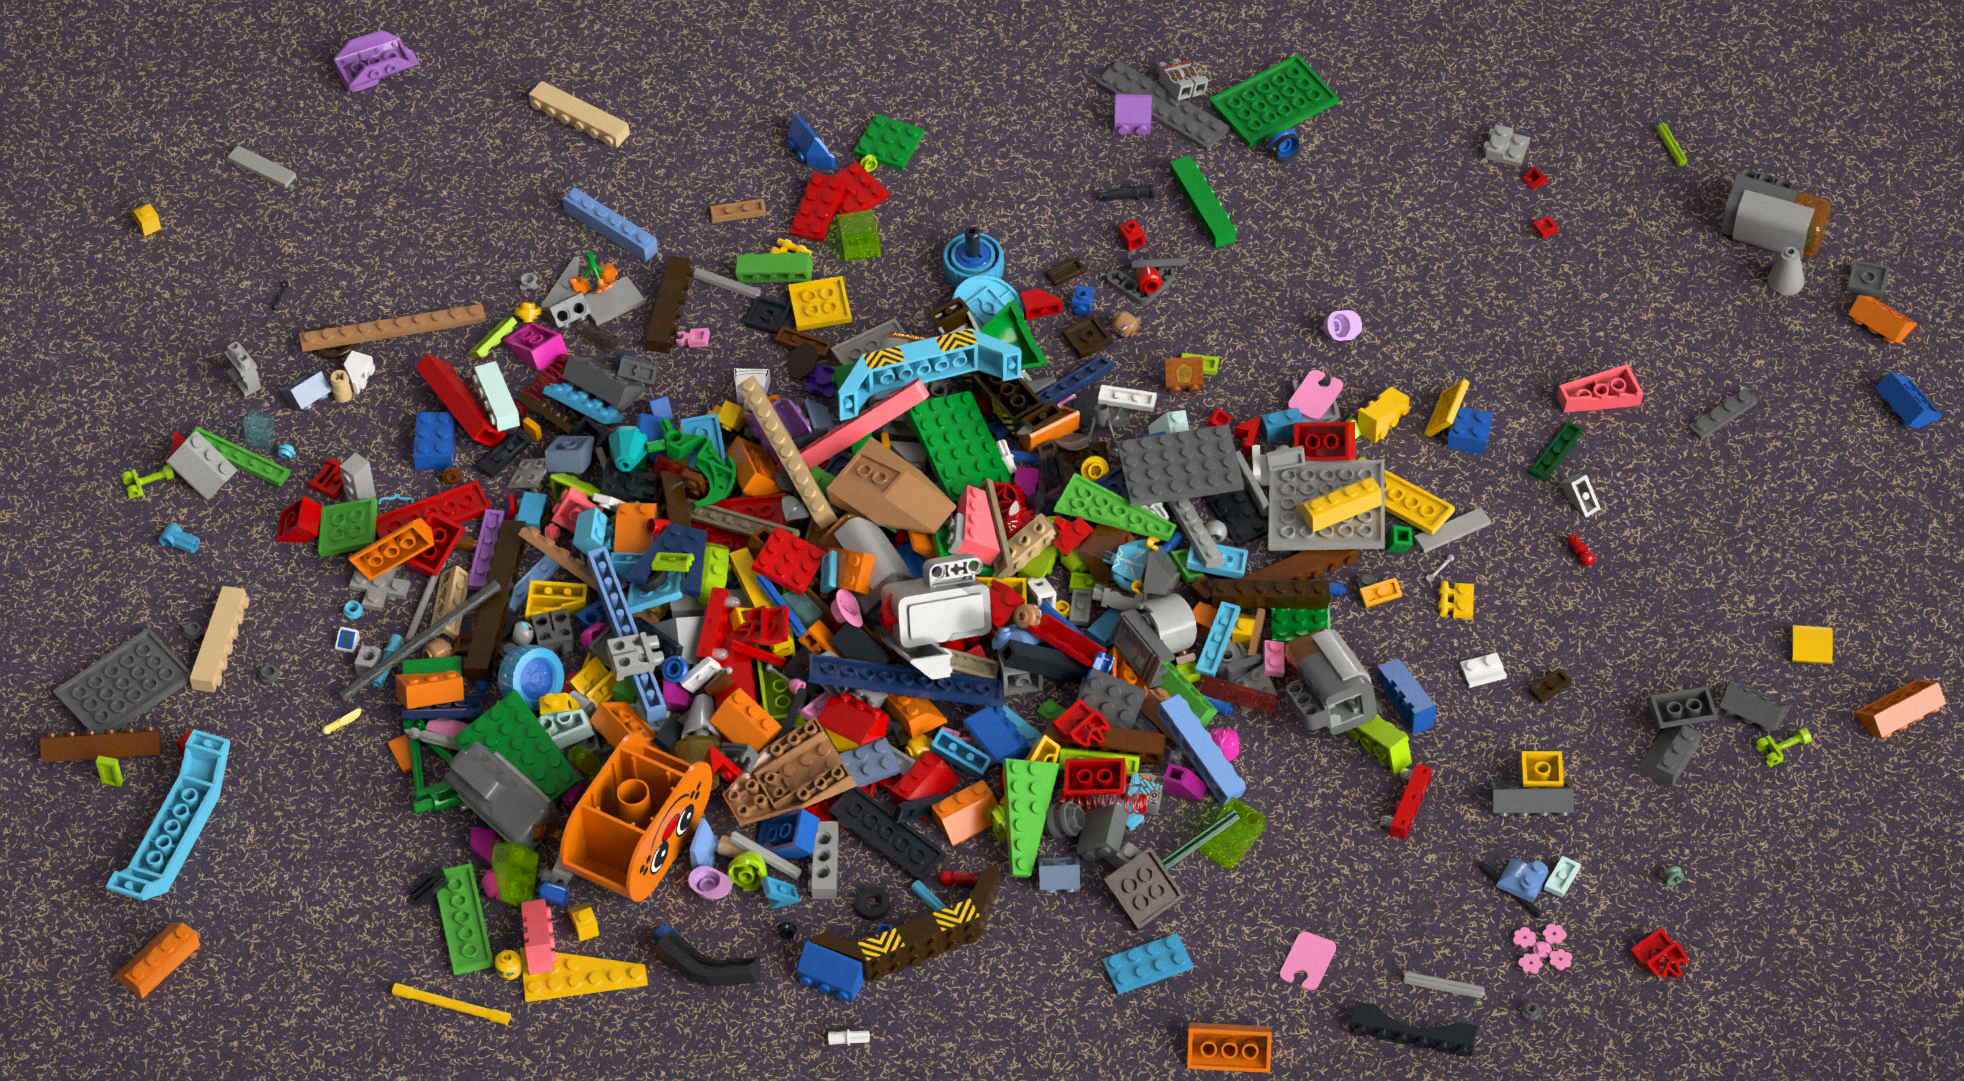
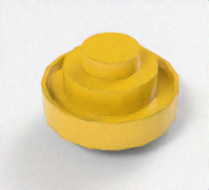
M533 302L520 303V307L514 308V315L519 316V319H523V322H534L537 315L542 314V307L535 306Z
M1090 456L1081 465L1082 476L1092 482L1109 473L1107 462L1099 456Z

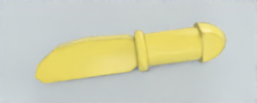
M357 708L340 719L337 718L336 721L329 725H325L322 728L323 734H330L337 728L354 721L359 717L361 709Z

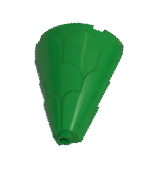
M1015 299L1008 302L980 329L981 333L1019 347L1021 349V370L1041 368L1048 364L1041 348L1037 346L1026 325L1023 313ZM961 375L949 377L950 379L954 378L955 381L965 380Z

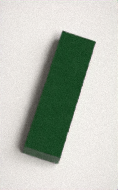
M1567 421L1531 467L1529 474L1546 482L1584 433V429Z

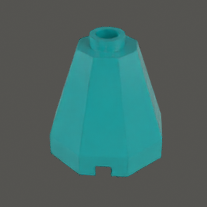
M619 426L615 433L609 435L610 455L615 466L621 471H631L647 454L645 442H648L647 435L640 433V429L636 426Z

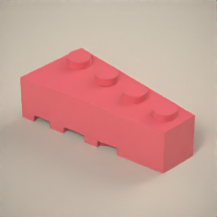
M1626 364L1559 385L1556 398L1563 412H1576L1641 405L1643 392L1629 365Z
M967 485L958 499L957 513L964 514L965 516L963 543L956 554L971 553L979 558L983 564L991 566L1000 549L986 493L983 490Z

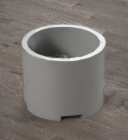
M1170 593L1166 596L1163 595L1132 605L1126 610L1136 609L1173 654L1189 649L1195 642L1197 628L1194 614L1189 604L1178 594ZM1129 630L1127 637L1139 649L1141 643ZM1143 647L1141 654L1146 658L1148 651Z

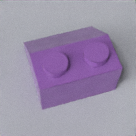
M1116 94L1115 133L1121 135H1151L1152 95Z

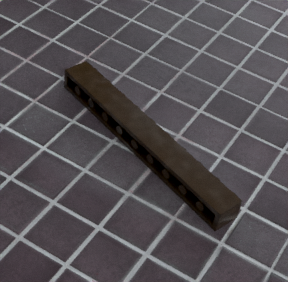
M503 520L502 527L498 529V542L494 544L495 554L491 556V569L487 571V584L483 588L496 580L500 584L501 590L498 588L496 590L497 593L490 594L491 597L484 598L485 601L479 602V614L475 616V629L471 631V644L467 646V660L463 661V672H466L467 680H491L527 541L518 535L522 528L527 527L526 521Z

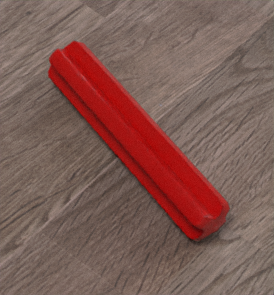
M732 640L730 650L783 668L786 664L787 659L785 657L737 640Z

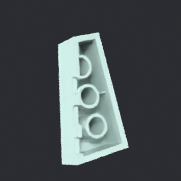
M496 361L474 367L475 375L472 376L473 382L485 410L489 414L491 424L495 425L497 431L520 426L519 413Z
M583 709L558 713V715L549 717L545 715L538 718L559 749L595 735L590 719Z

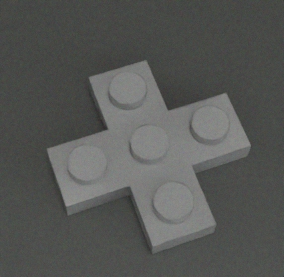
M398 566L371 581L362 572H354L349 588L350 590L366 592L362 608L381 611L386 596L399 599L406 598L411 584L409 580L394 578Z

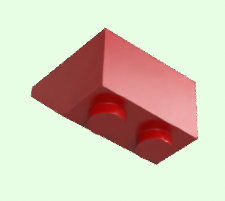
M302 496L284 508L280 513L276 542L307 543L315 539L319 533L318 527L321 519L322 505L306 496Z

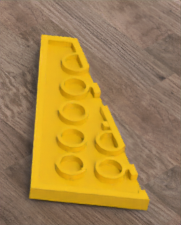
M520 947L526 1002L648 985L644 964L556 952L557 963H553V972L530 975L526 950Z

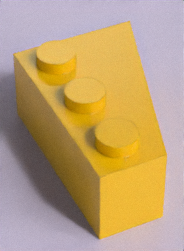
M1393 387L1378 396L1379 400L1376 402L1370 401L1368 403L1369 407L1366 409L1360 408L1358 410V427L1361 434L1374 443L1379 439H1383L1388 430L1397 425L1399 418L1402 415L1405 416L1410 410V397Z
M530 580L525 613L527 622L532 624L531 615L548 612L549 618L552 620L550 611L568 608L569 616L577 614L589 606L590 591L588 584ZM558 615L555 619H557V618H562V617H565V616H564V615ZM539 619L536 623H538V622H543V621H547V620H545V619Z

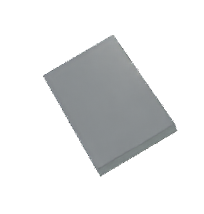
M628 276L610 283L614 284V286L598 294L591 292L584 296L591 311L588 315L596 326L645 304V299Z

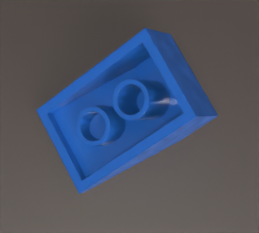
M799 809L764 819L761 823L757 844L781 858H801L812 855L819 818L804 809Z

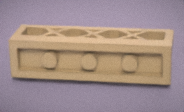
M457 565L441 573L431 625L466 601L470 574ZM459 616L457 618L458 621L451 622L452 625L445 626L446 629H442L443 632L440 631L438 634L444 633L451 638H457L462 618Z

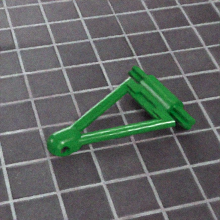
M420 718L416 721L405 719L403 722L404 731L413 727L418 728L420 731L426 730V726ZM406 734L409 738L415 800L418 801L411 804L414 814L433 809L435 812L463 803L457 796L459 793L445 781L424 788L419 742L422 741L419 738L412 739ZM424 742L447 764L454 758L444 747Z

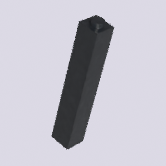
M1009 639L998 651L1004 667L1081 684L1082 677L1086 678L1088 671H1091L1093 668L1084 665L1063 651Z

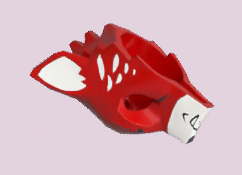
M1018 498L1013 501L1006 516L1002 518L1007 541L1035 518L1033 510L1027 511V507L1022 508Z

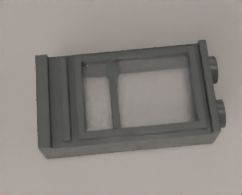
M1136 609L1121 612L1112 629L1109 642L1114 644L1137 674L1142 677L1148 689L1163 685L1165 681L1160 676L1165 675L1168 669L1161 667L1162 663L1175 660V656Z

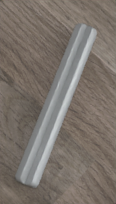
M696 268L693 272V277L753 299L761 295V290L715 273Z
M736 831L731 834L729 841L745 851L759 853L766 863L794 879H798L802 870Z
M1405 972L1403 980L1405 984L1476 998H1483L1485 990L1483 986L1412 972Z

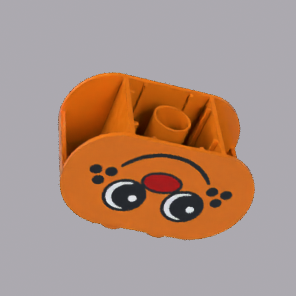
M632 732L628 734L614 750L568 819L560 846V863L562 868L635 902H640L647 898L654 891L680 853L704 813L712 785L710 765L703 761L690 764L647 745L644 736L640 733Z

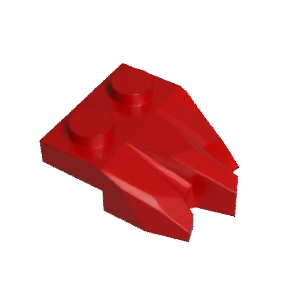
M992 579L990 582L992 586L989 589L991 623L996 628H1000L1013 616L1017 606L1024 604L1026 601L1008 585Z
M765 605L752 608L743 615L748 622L740 624L737 629L740 634H746L742 639L746 643L771 646L788 641L789 608L786 605L767 609Z
M1082 699L1078 700L1052 724L1066 740L1090 746V741L1098 746L1103 745L1106 740L1101 731L1107 732L1111 729L1107 720L1097 710L1093 711Z
M1662 927L1629 950L1641 968L1665 979L1667 973L1674 979L1683 976L1679 964L1686 965L1690 963L1683 948L1677 941L1673 943Z

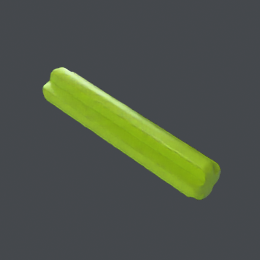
M1665 123L1659 124L1657 132L1677 165H1686L1687 158Z

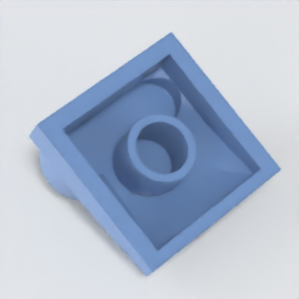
M1015 623L1008 624L1009 627H1000L994 633L992 648L1001 649L1009 639L1033 645L1045 640L1028 631V629H1022Z
M705 818L700 819L690 847L692 871L697 867L710 866L713 868L715 865L714 855L717 852L720 840H718L717 835H713Z
M1511 858L1496 887L1533 903L1544 885L1549 871L1542 862L1534 861L1529 864Z

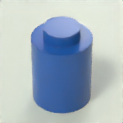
M549 881L540 884L537 891L539 899H545L546 902L561 907L565 906L570 894L568 887Z

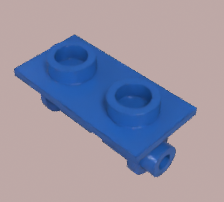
M1099 651L1095 655L1091 667L1109 674L1113 668L1115 657ZM1090 670L1088 671V674L1083 682L1085 683V685L1091 673Z

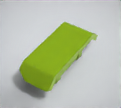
M1048 516L1047 518L1053 523L1058 516ZM1052 544L1049 545L1040 555L1034 557L1023 569H1020L1018 576L1027 580L1029 578H1044L1046 573L1050 575L1060 551Z

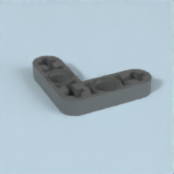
M1170 266L1160 268L1158 272L1162 280L1161 287L1151 294L1142 292L1137 281L1118 270L1108 272L1107 284L1137 304L1145 306L1150 304L1175 280V270ZM1133 286L1134 289L1129 291L1126 290L1125 287Z

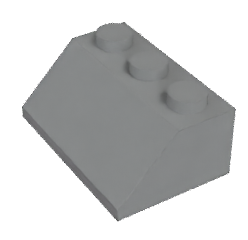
M197 430L166 461L207 501L237 471Z

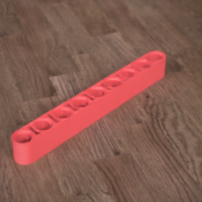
M920 378L914 379L859 413L858 417L849 419L802 448L799 452L809 470H811L813 465L818 466L925 400L930 394ZM782 462L777 464L776 469L778 471L786 470Z

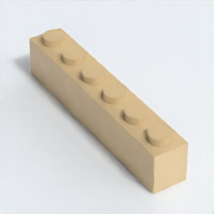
M543 81L529 93L530 105L535 110H541L549 117H555L563 124H569L575 127L576 130L583 131L592 138L603 141L608 146L612 145L617 148L629 136L628 123Z
M222 586L190 676L192 689L215 693L217 686L221 685V673L227 668V656L232 654L233 639L236 640L238 637V625L242 624L244 608L247 609L249 605V598L246 596L245 589Z

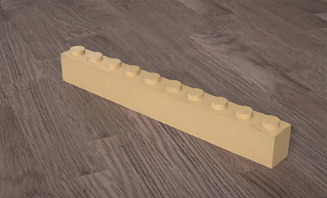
M754 375L738 385L740 391L812 517L823 530L837 521L838 518L760 383Z

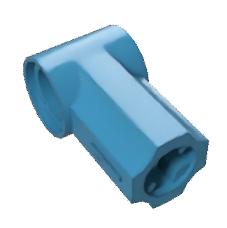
M171 523L159 537V542L163 546H169L170 549L176 547L192 554L197 550L200 539L183 532L179 526Z

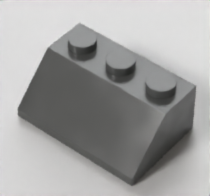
M1735 682L1728 685L1719 707L1723 708L1724 712L1729 715L1735 716L1737 714L1742 717L1743 721L1750 724L1755 722L1760 725L1761 729L1771 732V730L1774 731L1779 728L1791 705L1745 684Z
M1708 686L1650 695L1649 713L1653 725L1660 729L1718 719Z
M1685 725L1664 728L1636 771L1672 788L1698 749L1701 733Z

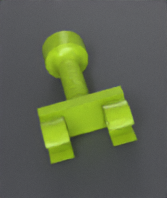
M165 465L161 471L143 478H138L135 469L132 472L127 471L121 475L125 485L134 483V481L137 484L126 489L130 499L144 495L141 487L143 484L161 478H166L167 480L175 478L169 465Z
M1804 727L1797 730L1796 736L1777 744L1768 735L1766 738L1756 741V748L1759 752L1770 748L1772 753L1766 756L1768 759L1766 762L1771 767L1783 762L1784 755L1781 750L1799 742L1805 745L1812 741L1807 728Z

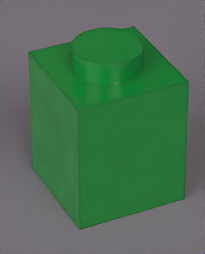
M1393 526L1386 533L1387 552L1406 553L1412 546V527Z

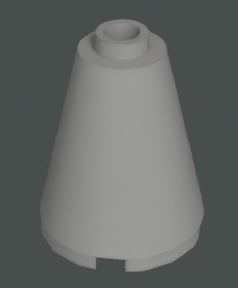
M1785 247L1781 251L1767 278L1771 290L1783 296L1799 293L1805 284L1800 253L1794 247Z
M700 694L694 698L681 734V740L684 745L692 749L696 746L700 747V750H709L712 745L717 747L721 739L720 732L710 723V719L716 711L713 698L707 694Z

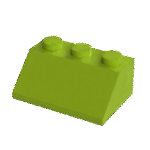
M565 473L552 474L550 476L554 500L561 503L560 497L565 489L569 490L572 486L587 494V500L599 506V502L593 501L595 493L600 494V489L595 488L592 484L580 481L577 477ZM603 508L602 513L607 515L610 510Z

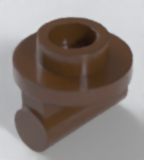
M449 466L442 470V478L445 483L455 485L461 480V469Z

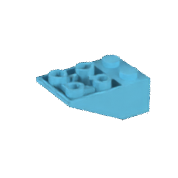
M597 507L581 512L577 516L573 545L585 555H587L588 551L606 547L611 556V553L614 552L616 524Z

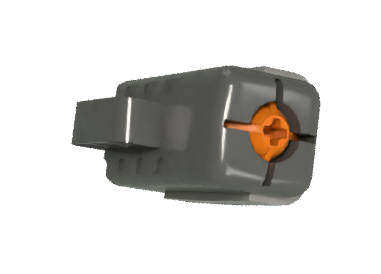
M481 742L473 743L466 751L461 749L448 763L451 768L445 775L444 781L459 793L457 796L515 848H522L525 851L535 849L558 823L559 812L555 808L556 804L497 751L493 753Z

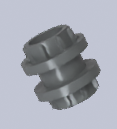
M1072 801L1064 802L1062 805L1058 803L1051 804L1047 810L1044 829L1047 834L1056 839L1064 838L1066 835L1070 837L1077 836L1085 826V813L1081 806Z

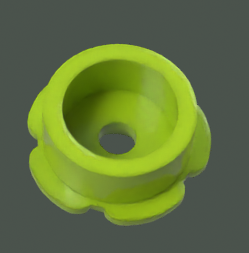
M864 156L860 165L868 172L874 170L877 167L875 156Z

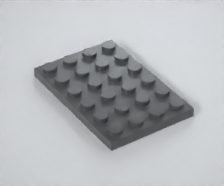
M1229 424L1117 441V450L1131 507L1244 490V483Z
M148 627L54 689L53 694L86 730H96V733L104 732V729L115 728L117 731L188 684L192 672Z

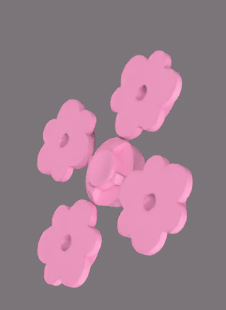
M1548 924L1546 926V930L1543 931L1546 942L1536 943L1535 933L1530 932V929L1527 927L1514 932V944L1520 945L1522 948L1534 946V954H1524L1523 958L1519 959L1518 964L1520 967H1523L1524 972L1538 973L1539 968L1542 967V962L1539 961L1540 958L1544 959L1548 956L1551 959L1550 965L1555 966L1557 970H1563L1565 967L1571 966V953L1565 952L1563 949L1552 951L1549 945L1554 942L1560 944L1566 938L1567 934L1562 930L1561 925Z

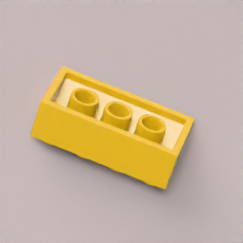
M1373 477L1362 478L1297 504L1296 509L1311 530L1315 532L1382 505L1381 488Z

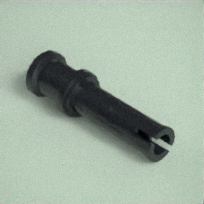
M1152 182L1143 185H1137L1136 183L1132 187L1098 190L1099 202L1134 198L1136 200H1139L1141 197L1154 198Z

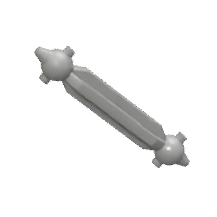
M416 727L405 729L404 731L412 739L419 738L423 742L458 751L461 750L451 736L428 730L420 731Z

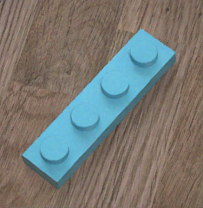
M1221 602L1195 670L1197 673L1215 678L1240 613V606Z

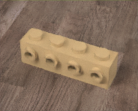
M1042 513L1007 541L1014 568L1005 577L1011 578L1059 537L1051 520Z

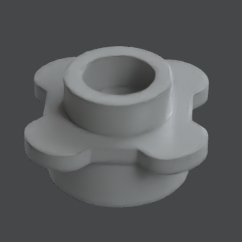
M525 273L519 278L521 290H535L538 288V284H536L538 277L536 275Z

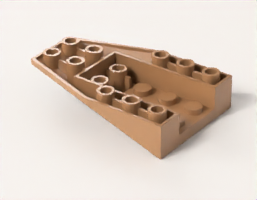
M872 437L869 438L826 488L831 504L860 518L871 521L875 525L935 534L956 509V505L919 469Z
M814 717L764 748L759 754L760 757L751 772L741 773L722 795L740 826L803 809L854 788L857 784L822 726Z

